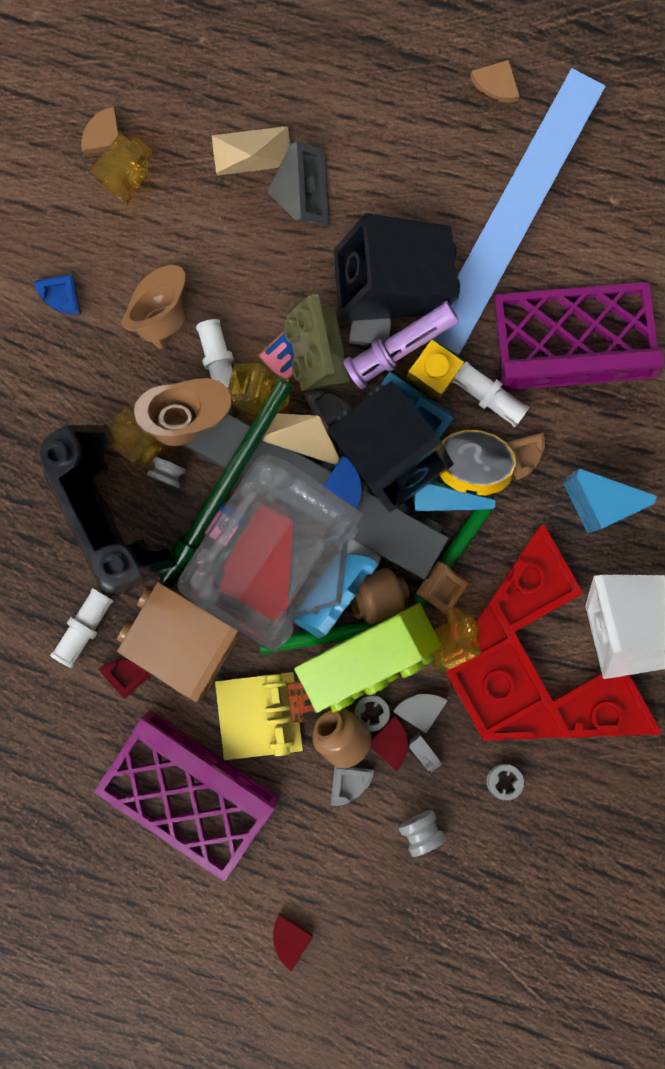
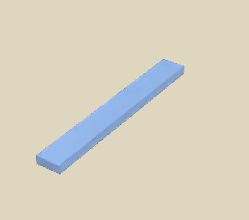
M571 68L457 276L460 282L459 298L451 306L457 314L460 323L432 339L456 357L462 351L606 87Z

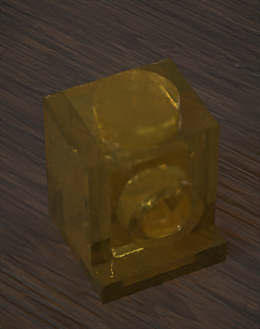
M120 133L92 167L91 171L98 183L128 205L132 200L128 191L132 186L137 188L141 185L148 175V166L150 165L148 158L152 151L139 139L134 137L130 141Z
M261 363L234 364L228 386L232 397L231 404L257 416L279 378L287 382L289 380L266 369V366ZM248 379H250L247 394H245ZM290 394L277 414H280V412L287 408L290 402Z

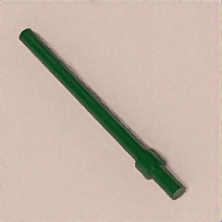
M279 378L186 535L180 536L174 545L172 552L177 566L160 576L161 581L165 584L173 586L187 562H193L199 552V542L293 389V385L286 380Z

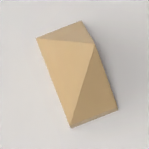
M288 126L212 135L216 174L224 175L279 168L290 147Z
M277 414L263 437L264 442L337 465L340 460L337 442L327 429L329 427L317 415Z

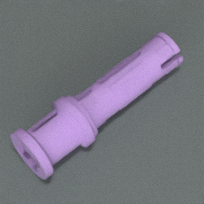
M445 301L442 305L385 341L382 338L375 339L371 343L372 347L354 358L348 356L344 359V365L355 384L360 389H364L368 386L367 382L385 370L393 371L395 366L398 365L397 361L426 344L452 326L459 324V318L449 302Z

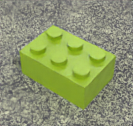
M418 603L321 652L295 667L294 670L316 713L329 706L334 713L355 702V699L364 694L369 696L387 687L390 682L400 677L398 672H400L402 678H406L425 668L424 665L434 660L432 653L442 645L421 604Z

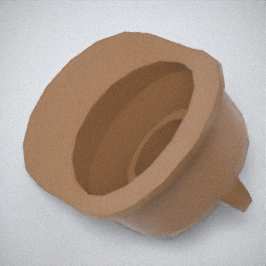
M166 265L158 268L137 285L121 321L123 329L135 331L143 340L152 342L159 349L167 346L173 334L180 330L186 320L181 300L186 282V274L182 267Z
M210 378L162 385L151 388L141 394L135 403L134 417L137 424L145 432L152 434L161 443L168 446H181L193 441L200 431L212 428L221 422L231 409L232 397L228 387L220 381Z

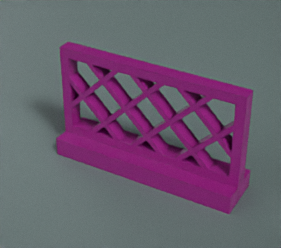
M649 282L494 294L493 302L501 363L500 380L503 384L501 388L505 391L656 379L664 367L663 351L658 349ZM640 295L642 309L635 317L617 304L623 296ZM595 298L606 306V309L596 320L579 308L585 299ZM557 301L568 311L555 323L540 311L546 302ZM518 304L529 314L519 326H516L505 317L504 305ZM610 311L628 323L618 337L600 324ZM572 314L589 326L588 330L579 340L561 327ZM642 316L644 319V324L639 321V319ZM533 317L551 329L540 343L523 331ZM633 327L646 337L648 349L634 350L623 342L622 339ZM506 328L512 332L508 338ZM594 330L612 343L605 352L594 353L583 344ZM555 333L573 346L566 355L555 356L544 347ZM516 337L534 349L525 359L510 360L508 346ZM615 347H617V348H618L619 350H621V351H613V350L615 349ZM578 350V351L581 352L582 354H574V353ZM538 353L543 356L535 358Z
M151 710L139 720L133 729V733L94 791L95 794L224 882L261 827L268 820L280 799ZM138 740L152 748L155 763L135 766L132 749ZM161 755L167 758L168 760L162 761ZM126 759L128 767L119 769ZM177 765L185 771L188 785L168 788L164 768ZM156 769L161 790L141 793L137 772ZM129 774L133 795L121 797L108 788V785L115 776ZM194 778L199 780L200 783H195ZM211 788L217 792L221 807L200 810L196 790ZM189 792L193 812L173 815L169 795ZM162 796L166 817L153 819L145 813L143 800ZM226 799H227L228 801H230L231 803H233L234 805H229V806H228ZM135 801L136 807H135L133 804H131L130 802ZM243 810L256 819L250 830L233 833L229 813ZM222 814L226 834L206 837L202 817ZM195 819L199 839L185 841L178 836L175 822ZM162 824H168L169 829L163 826ZM243 839L238 848H236L235 840ZM228 841L231 858L225 867L210 857L209 844ZM201 846L202 852L196 847Z

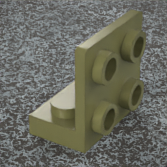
M309 295L286 315L287 319L284 323L285 336L287 341L292 343L294 353L292 361L294 378L300 382L301 392L345 386L350 380L344 365L345 356L335 307L321 308L319 295Z

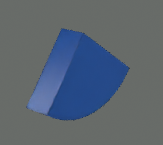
M72 274L34 281L39 296L53 310L66 315H81L75 278Z
M342 456L321 491L355 512L361 498V480L353 464L346 457Z

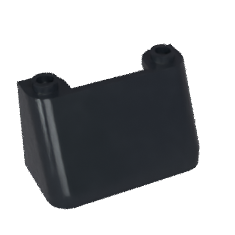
M65 425L43 440L40 446V459L45 479L100 589L109 595L126 593L176 567L177 564L169 548L159 551L147 548L143 539L137 540L128 546L125 545L93 480L94 477L108 470L106 463L103 462L104 453L107 447L116 443L108 426Z

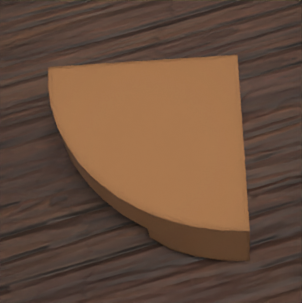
M509 60L471 71L470 77L472 82L480 92L483 91L488 96L498 99L499 102L503 103L517 102L520 95Z
M114 107L100 111L86 125L81 141L84 155L122 148Z
M544 433L506 442L515 455L514 481L524 478L538 465L545 448Z

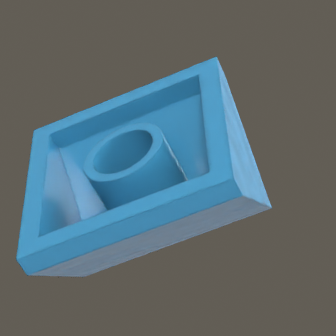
M578 469L566 476L563 483L587 533L603 529L655 504L657 498L653 494L582 469Z

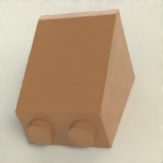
M157 582L154 588L148 586L140 597L137 606L142 609L134 622L128 620L120 631L117 641L122 644L117 652L187 698L198 702L205 697L243 629L169 586Z

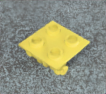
M294 672L215 681L224 760L266 755L284 756L289 755L291 752L303 751L299 719L293 720L288 686L289 684H295Z

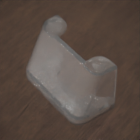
M263 454L250 467L185 567L178 581V590L202 609L275 653L279 645H283L293 631V625L291 624L292 616L286 611L329 543L339 545L352 540L358 532L359 521L364 514L289 462L270 454Z

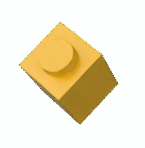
M431 339L409 370L406 380L438 402L464 362Z

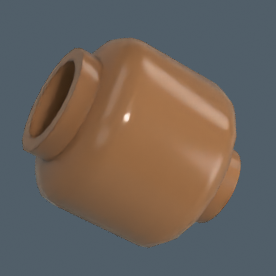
M380 568L365 577L355 597L349 604L357 619H363L366 623L375 625L405 610V599L409 598V588L402 576L397 577L389 568Z
M341 709L334 713L329 711L323 714L317 720L312 734V742L317 752L338 768H349L357 765L365 758L372 743L368 727L354 713L347 709Z

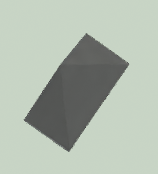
M297 141L291 143L267 191L296 221L319 226L329 225L325 150Z

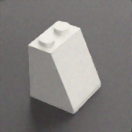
M665 575L594 576L585 607L603 679L665 669Z

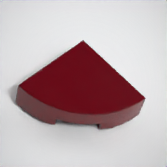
M129 659L112 661L98 669L123 699L127 698L152 676V674Z
M394 715L372 738L370 747L397 772L407 754V737L401 722Z
M279 913L273 930V944L280 961L286 968L292 971L313 938V933Z

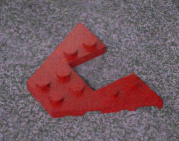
M545 525L538 527L444 669L478 733L484 741L662 734L630 675L603 679L602 673L552 700L518 640L515 631L583 594Z

